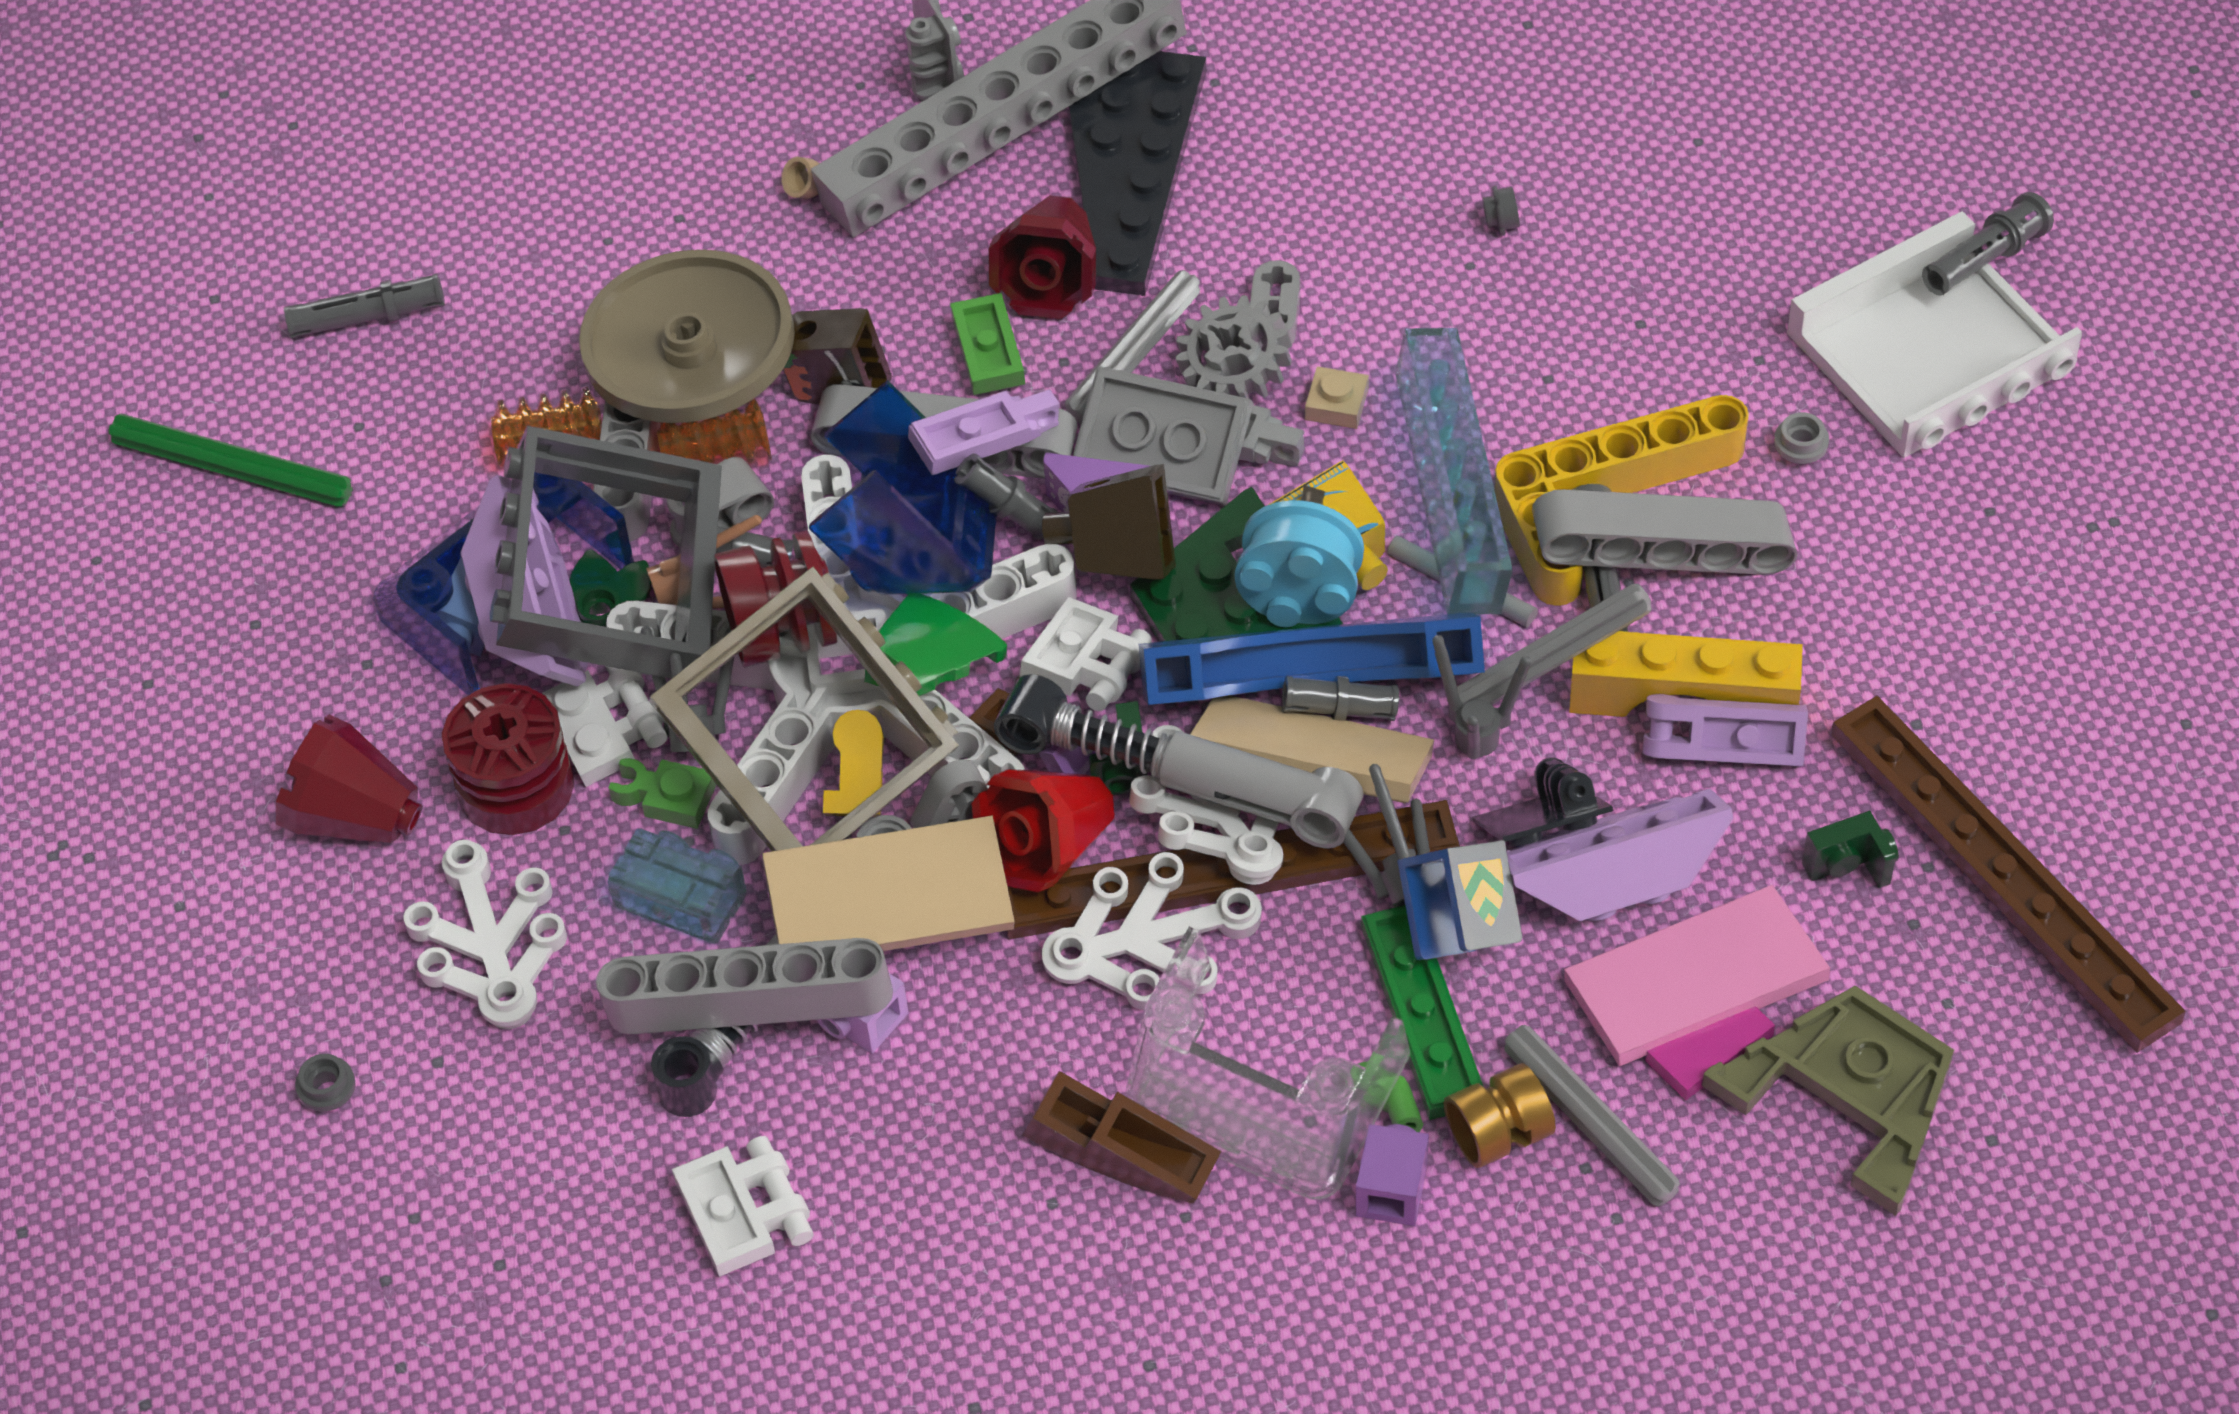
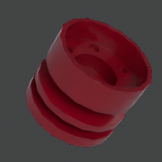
M808 530L794 533L792 536L796 558L794 560H789L784 543L780 537L772 539L770 544L771 566L762 568L758 557L750 545L714 554L716 575L730 631L748 619L810 568L814 567L821 577L827 572L829 573L825 560L821 558L816 550ZM807 598L738 653L743 668L779 659L781 653L779 633L788 630L800 653L810 650L807 625L811 624L814 626L822 647L836 644L838 642L837 634Z
M503 683L483 687L461 699L447 715L441 734L444 754L449 765L450 774L453 777L460 808L473 824L490 833L517 835L536 831L550 823L568 805L575 785L572 766L564 741L558 711L546 695L524 685Z

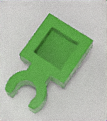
M624 758L620 760L621 777L634 781L628 785L610 783L608 788L611 800L621 806H633L643 802L644 816L647 818L698 829L716 787V783L704 769L661 759L656 772L646 770V767L636 759Z

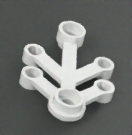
M1163 725L1157 727L1151 733V736L1160 738L1161 734L1167 733L1168 736L1172 735L1173 737L1177 731H1183L1176 726ZM1144 775L1132 781L1129 798L1131 807L1141 813L1157 812L1164 814L1160 818L1158 840L1163 846L1174 850L1185 848L1224 858L1229 865L1231 874L1237 880L1246 884L1266 883L1280 869L1283 861V850L1281 845L1273 839L1279 822L1257 816L1250 831L1238 817L1241 810L1191 795L1193 799L1166 793L1165 786L1160 785V779L1157 777ZM1194 822L1215 827L1222 835L1195 830Z
M459 840L451 844L444 853L442 867L448 884L455 890L462 891L474 932L441 919L437 908L433 904L424 901L416 902L406 909L404 923L409 936L416 941L430 940L484 962L488 978L454 966L450 953L440 947L425 950L418 958L417 967L422 981L427 986L435 988L444 986L478 1000L480 1012L488 1022L501 1029H515L524 1025L531 1018L536 1008L537 994L533 982L552 953L560 950L567 941L564 922L561 917L553 913H544L535 917L529 928L533 942L511 971L506 955L537 908L550 900L552 886L549 876L540 868L523 870L515 881L518 895L497 925L484 885L491 875L487 853L478 843L470 840ZM464 859H471L467 863H458ZM531 884H542V887L537 891L529 892L525 890ZM420 918H431L425 925H414ZM546 929L557 930L550 937L539 936ZM435 963L445 964L439 971H428V968ZM506 995H515L508 1001L499 1000Z
M1163 852L1154 856L1150 861L1149 881L1120 929L1097 935L1111 908L1122 904L1128 895V879L1125 873L1115 867H1106L1095 875L1093 880V896L1075 926L1056 930L1046 939L1042 948L1043 966L1047 973L1059 982L1077 984L1090 978L1126 996L1128 1002L1133 1007L1142 1010L1154 1007L1160 1000L1161 981L1158 975L1148 969H1140L1130 973L1106 960L1107 958L1128 954L1182 981L1185 988L1191 993L1205 994L1210 992L1217 982V965L1215 961L1204 954H1195L1187 957L1163 945V943L1219 929L1221 933L1232 939L1250 937L1257 931L1261 923V902L1248 889L1231 888L1219 896L1216 904L1154 920L1168 894L1179 888L1183 881L1184 866L1182 860L1173 853ZM1163 866H1169L1177 873L1171 878H1162L1156 874V871ZM1107 881H1114L1121 888L1115 893H1106L1100 886ZM1240 902L1246 904L1249 910L1243 914H1234L1228 909V906L1232 903ZM1067 947H1076L1082 952L1076 959H1066L1060 954ZM1195 968H1204L1210 973V976L1206 980L1197 981L1191 978L1189 973ZM1139 983H1148L1154 988V991L1150 995L1140 996L1133 991V988Z

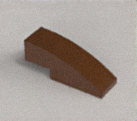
M1061 1071L1057 1073L1022 1136L1055 1154L1094 1172L1139 1189L1192 1204L1197 1200L1222 1152L1123 1094L1117 1092L1112 1100Z

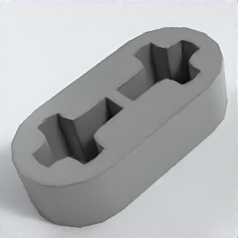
M1280 260L1269 261L1260 265L1254 273L1250 306L1254 308L1263 300L1267 302L1270 314L1279 312L1293 344L1296 338L1300 304L1299 271L1288 262ZM1273 284H1282L1280 296H1271ZM1263 335V337L1261 338L1263 344L1261 350L1265 352L1267 348V338Z
M966 759L952 761L934 773L911 817L910 824L912 829L973 819L972 802L979 793L988 789L974 762Z

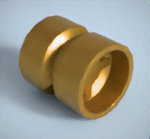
M1524 1063L1491 1076L1489 1088L1487 1089L1480 1084H1473L1445 1097L1444 1100L1446 1118L1455 1141L1463 1155L1475 1168H1481L1509 1155L1511 1143L1513 1142L1521 1148L1553 1135L1556 1130L1554 1113L1546 1092L1537 1076Z

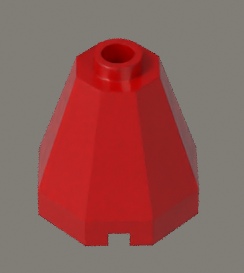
M1008 769L993 775L986 784L991 786L986 791L979 793L972 802L973 819L993 816L1007 886L1034 892H1041L1053 887L1115 819L1112 793L1100 777L1084 774Z

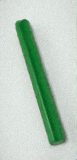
M122 413L116 415L113 423L109 425L108 433L111 435V441L117 445L337 507L345 506L349 497L352 496L353 487L351 486V479L344 475Z

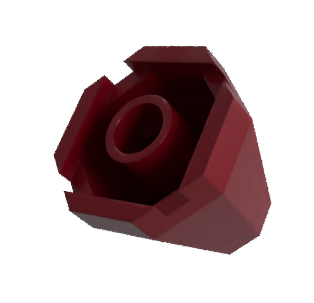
M1049 195L992 238L988 248L989 286L997 294L1002 290L1011 299L1009 306L1019 315L1063 319L1072 312L1074 305L1080 301L1082 304L1092 297L1096 286V247L1086 212L1071 197Z
M330 714L324 717V722L318 720L312 725L291 759L286 773L294 777L292 791L281 787L276 799V825L295 834L386 843L394 842L400 837L401 833L410 835L417 825L423 809V805L417 802L418 787L350 723Z

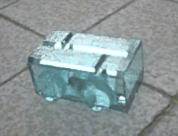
M637 828L625 847L624 855H620L609 873L607 881L614 907L712 944H718L729 926L730 918L735 916L745 899L747 891L742 866L728 853L717 849H712L709 853H705L689 847L684 839L673 832L660 831L657 835L641 828Z

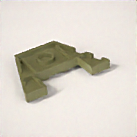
M1855 985L1793 1020L1792 1027L1769 1040L1763 1037L1745 1047V1053L1725 1065L1720 1061L1711 1066L1704 1073L1702 1086L1747 1115L1778 1078L1785 1074L1880 1137L1882 1140L1852 1174L1850 1186L1896 1216L1904 1203L1952 1063L1954 1049Z

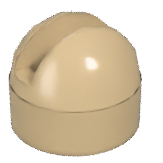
M791 158L785 164L782 171V186L785 192L794 198L810 199L816 197L818 192L810 169L820 163L811 158Z

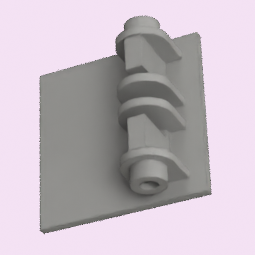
M912 0L914 19L906 29L912 92L920 101L926 100L964 77L962 65L955 51V47L961 44L959 31L950 16L943 17L940 12L939 0Z

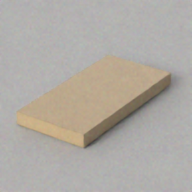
M1230 695L1213 698L1190 735L1308 772H1313L1322 767L1339 768L1358 780L1363 788V794L1377 797L1369 767L1372 764H1378L1392 801L1408 803L1432 758L1434 739L1346 720H1333L1332 717L1314 713L1283 712L1281 706Z
M993 816L762 853L778 944L866 938L878 943L883 951L1014 929L1015 921Z

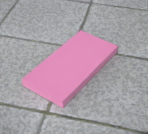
M1773 885L1564 969L1565 983L1619 1067L1647 1056V1050L1752 1007L1763 1008L1826 982L1830 978L1829 965Z

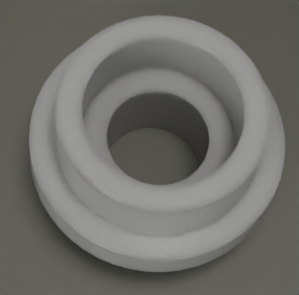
M1799 412L1789 415L1778 426L1775 432L1774 445L1777 452L1784 459L1793 463L1808 464L1821 459L1825 455L1829 445V434L1823 422L1817 416Z

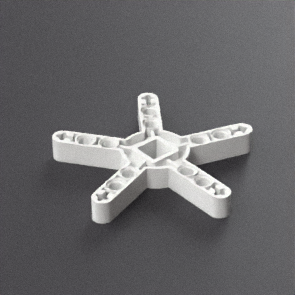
M835 455L814 457L805 464L801 475L808 532L819 555L825 560L829 575L837 584H841L849 596V600L844 605L857 621L865 616L879 630L905 597L889 588L865 582L853 488L848 464L842 458ZM834 494V497L824 498L825 495ZM1044 544L923 594L968 614L997 634L1001 639H1004L1052 619L1068 597L1076 599L1077 588L1074 559L1067 548L1058 544ZM626 601L618 604L610 611L607 617V627L641 634L642 627L649 626L653 636L675 640L677 605ZM712 610L710 648L731 632L725 611ZM813 624L807 625L810 641L809 651L800 653L789 630L779 633L781 646L779 659L743 668L737 654L734 658L730 685L769 689L774 692L778 707L737 766L782 821L785 820L834 748L835 744L832 734L834 725L839 717L848 711L859 709L868 711L875 716L881 725L883 738L886 737L913 761L929 749V746L879 686L864 682L865 669L822 675L820 659L851 655L853 653L838 635V642L836 644L822 647ZM720 669L703 682L717 683ZM933 690L919 696L930 710L936 705L939 706L948 715V720L958 731L953 738L959 746L953 753L928 772L930 776H933L942 766L952 761L960 760V758H968L966 760L974 762L986 784L993 775L1008 769L1025 770L1022 763L939 692ZM720 790L708 809V822L714 850L719 859L727 864H748L763 852L766 845Z

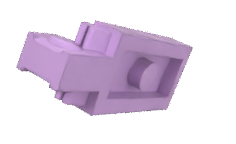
M1050 389L1022 399L1019 396H1010L1006 390L912 422L909 425L908 438L930 473L935 475L958 467L967 456L973 453L984 458L1036 439L1041 433L1058 426L1060 403Z

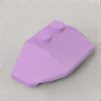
M497 475L488 482L461 550L466 572L465 584L473 598L479 621V636L485 645L486 651L539 675L573 686H579L586 681L585 671L588 666L587 662L496 645L498 623L490 622V608L495 590L502 588L503 575L494 572V565L499 543L501 540L506 541L507 526L499 525V514L505 492L511 493L512 482L509 478ZM533 489L522 611L581 622L563 556L548 522L536 507L539 501Z
M1706 789L1692 793L1691 796L1685 798L1674 797L1597 819L1596 824L1587 828L1561 830L1545 835L1537 842L1515 846L1512 850H1507L1512 883L1517 888L1579 921L1604 920L1613 916L1621 908L1637 903L1653 904L1664 901L1671 893L1689 888L1733 820L1732 808L1713 790Z

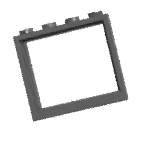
M527 425L518 447L508 448L504 464V477L511 478L512 482L511 493L505 492L499 514V525L507 526L506 541L501 540L499 543L494 565V572L503 575L502 588L495 590L490 608V622L498 623L496 645L671 679L670 655L672 653L680 654L683 669L710 649L715 575L713 556L716 554L722 465ZM534 472L685 502L675 640L522 611Z

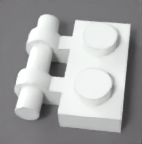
M1068 597L1021 660L1019 677L1028 674L1046 677L1060 686L1067 696H1071L1079 684L1090 687L1091 690L1086 696V703L1095 711H1103L1109 703L1117 701L1126 690L1129 674L1140 670L1138 644L1152 643V638L1148 632L1142 629H1135L1130 636L1117 632L1118 615ZM1103 655L1112 661L1107 665L1097 661V658Z
M605 666L609 673L608 680L597 686L587 670L585 671L586 681L579 686L563 682L542 693L546 695L558 711L568 754L585 787L619 771L621 759H635L628 745L643 738L649 748H657L667 741L668 737L662 726L664 720L649 703L650 701L643 691L645 683L640 672ZM624 702L629 710L626 717L615 722L609 709Z
M766 1136L756 1137L747 1144L746 1148L751 1159L736 1165L728 1146L672 1169L676 1185L719 1277L775 1254L773 1241L769 1235L774 1230H785L794 1246L804 1245L814 1236L807 1221L810 1211L802 1195L794 1193L787 1179L790 1169L782 1153L773 1150ZM757 1186L765 1187L772 1202L757 1208L749 1193V1189Z

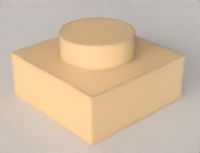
M1317 366L1305 405V420L1357 429L1369 390V375Z

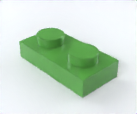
M1002 293L950 303L952 320L973 395L1025 385L1024 369Z

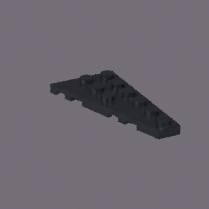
M1158 51L1069 106L1082 206L1086 212L1096 247V290L1146 295L1206 76V57Z

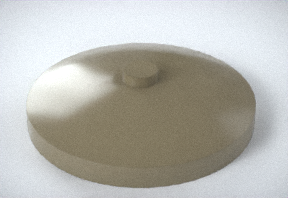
M699 249L659 255L636 264L615 277L598 293L588 307L580 329L579 344L583 364L590 383L597 393L610 405L633 417L648 421L686 423L701 421L728 413L761 394L773 383L785 367L794 344L795 331L788 297L779 281L769 271L754 261L740 255L717 250Z

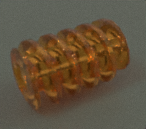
M587 386L582 387L579 403L573 402L567 390H561L558 406L554 407L545 393H539L537 409L535 410L530 408L524 396H519L515 413H510L503 399L497 400L494 416H491V429L499 468H502L505 464L508 448L518 447L527 425L600 440L602 428L601 413L598 400L594 399Z
M755 398L745 404L744 412L742 413L737 408L723 414L722 417L716 416L701 421L681 423V425L661 422L660 429H656L660 452L694 460L699 459V461L715 464L717 455H720L725 460L736 457L737 452L741 451L749 465L756 462L758 447H762L769 459L772 460L763 412Z

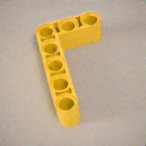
M1713 396L1518 450L1503 456L1497 462L1495 469L1494 507L1537 598L1546 604L1554 606L1569 604L1580 595L1583 578V565L1555 564L1544 559L1532 514V505L1538 497L1553 490H1572L1586 484H1601L1607 486L1612 492L1634 493L1730 466L1742 458L1745 450L1749 418L1748 409L1745 404L1733 396Z

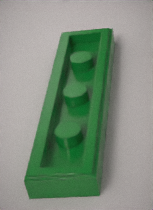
M1406 905L1362 915L1361 929L1428 1118L1433 1120L1445 1117V1097L1473 1084L1483 1086L1439 962L1437 958L1420 961L1415 958Z

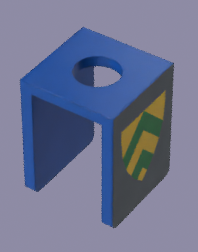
M1504 840L1447 848L1397 860L1413 949L1417 960L1469 953L1477 949L1514 944L1522 941L1521 926Z

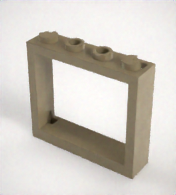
M814 567L801 575L650 696L649 702L771 852L802 847V844L682 698L807 598L929 746L927 751L810 845L847 839L864 823L953 753L959 746L953 738L958 731L948 720V715L937 705L932 710L927 707L916 693L922 686L913 672L902 661L898 662L895 666L880 649L886 642L877 628L865 616L857 621L844 605L849 600V596L841 584H837L828 572L821 577Z

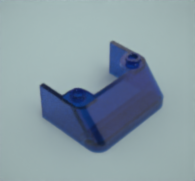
M889 380L884 382L825 432L824 437L862 475L861 481L809 524V529L849 567L855 582L867 592L874 590L882 595L974 592L990 579L992 575L997 516L990 512L988 503L954 481L955 477L958 476L956 474L958 467L935 475L930 473L908 438L909 425L926 417Z
M534 472L533 489L539 501L536 507L548 523L555 518L559 519L619 569L634 562L625 517L622 513L581 481ZM479 506L383 579L373 593V602L379 620L467 695L479 690L467 642L435 613L443 608L453 596L454 586L451 577L460 558H462L461 550Z

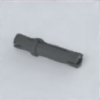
M436 273L405 282L392 283L391 280L381 281L379 287L370 288L369 290L347 293L304 304L285 306L284 315L291 339H295L312 333L329 331L384 318H388L389 322L400 320V315L445 306V299L439 275Z

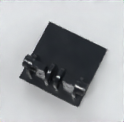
M1548 757L1538 763L1534 772L1539 798L1473 816L1472 819L1475 824L1499 840L1508 841L1510 846H1522L1541 840L1543 838L1542 831L1563 826L1564 830H1579L1590 827L1597 823L1596 816L1612 812L1613 807L1611 804L1595 796L1593 783L1586 774L1579 772L1558 758Z

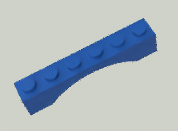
M1466 612L1141 643L1138 645L1143 699L1148 705L1205 700L1248 692L1283 688L1285 676L1334 681L1335 676H1345L1349 678V682L1441 677L1432 642L1433 637L1436 635H1440L1444 639L1454 675L1485 673L1481 617L1474 613Z

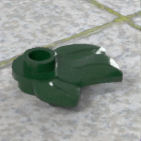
M591 549L587 550L575 565L569 579L580 621L607 627V617L610 611L618 604L626 601H644L651 589V581L646 570L649 567L647 561L633 562L617 572L597 552Z

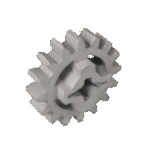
M1242 295L1238 300L1237 306H1230L1226 297H1220L1219 309L1212 311L1208 306L1202 305L1200 310L1203 318L1199 322L1188 318L1184 322L1189 335L1177 336L1176 342L1180 354L1176 355V361L1186 385L1249 399V393L1254 391L1263 398L1268 396L1265 385L1268 381L1280 384L1283 382L1284 379L1280 367L1291 366L1292 359L1288 348L1292 347V342L1280 313L1270 314L1267 302L1262 300L1254 308H1251L1248 297ZM1263 335L1267 338V348L1265 352L1261 350V348L1263 347L1261 341ZM1203 350L1207 351L1204 356L1207 362L1205 366L1201 364Z

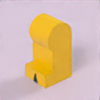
M859 709L844 713L834 725L833 740L840 752L839 791L824 790V816H846L882 787L884 740L882 728L875 716L868 711ZM882 810L879 813H877L874 817L880 816L882 814Z

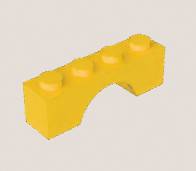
M1618 631L1573 658L1569 713L1626 717L1634 707L1647 701V697L1653 694L1688 695L1720 701L1799 705L1803 644Z

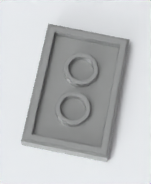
M1097 366L1073 456L1148 466L1164 464L1167 493L1226 506L1254 403L1248 398Z

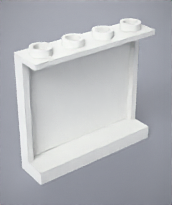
M1963 211L1791 299L1788 336L1903 458L1922 448L1930 449L1936 446L1946 435L1965 425L1972 426L1979 423L1989 412L2008 402L2015 403L2022 400L2032 389L2051 379L2058 380L2063 378L2075 367L2082 331L2076 327L2060 336L1989 263L1978 272L1952 287L1949 292L1942 296L1935 295L1926 288L1922 280L1923 268L1937 261L1974 234L1975 223ZM1974 253L1964 257L1961 260L1962 263L1965 264L1975 257Z

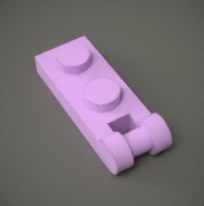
M1653 694L1647 697L1646 715L1651 718L1650 733L1644 734L1642 750L1643 754L1647 756L1665 759L1803 766L1808 722V709L1806 705L1684 699L1666 694ZM1673 721L1690 722L1689 737L1673 735Z

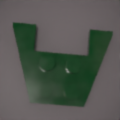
M1253 487L1241 492L1174 548L1176 567L1164 579L1137 578L1130 584V597L1158 642L1340 625L1343 622L1338 617L1321 624L1297 623L1291 627H1280L1271 623L1267 616L1256 611L1242 598L1235 583L1237 562L1231 552L1242 548V537L1247 521L1256 511L1265 507Z

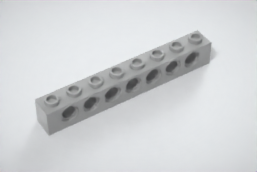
M1089 0L810 169L821 205L854 238L1186 35L1180 0Z

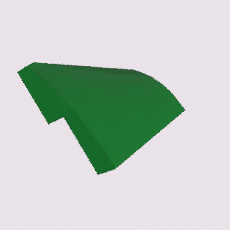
M915 591L909 592L878 630L886 642L880 647L882 652L894 666L902 661L920 682L922 688L916 692L918 696L935 690L936 686L942 682L956 681L968 676L971 662L988 657L995 663H999L1004 660L1007 654V643L985 625L949 604ZM865 669L864 682L879 686Z

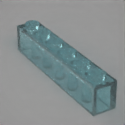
M1405 328L1395 375L1447 614L1466 612L1476 615L1502 614L1513 569L1458 329Z

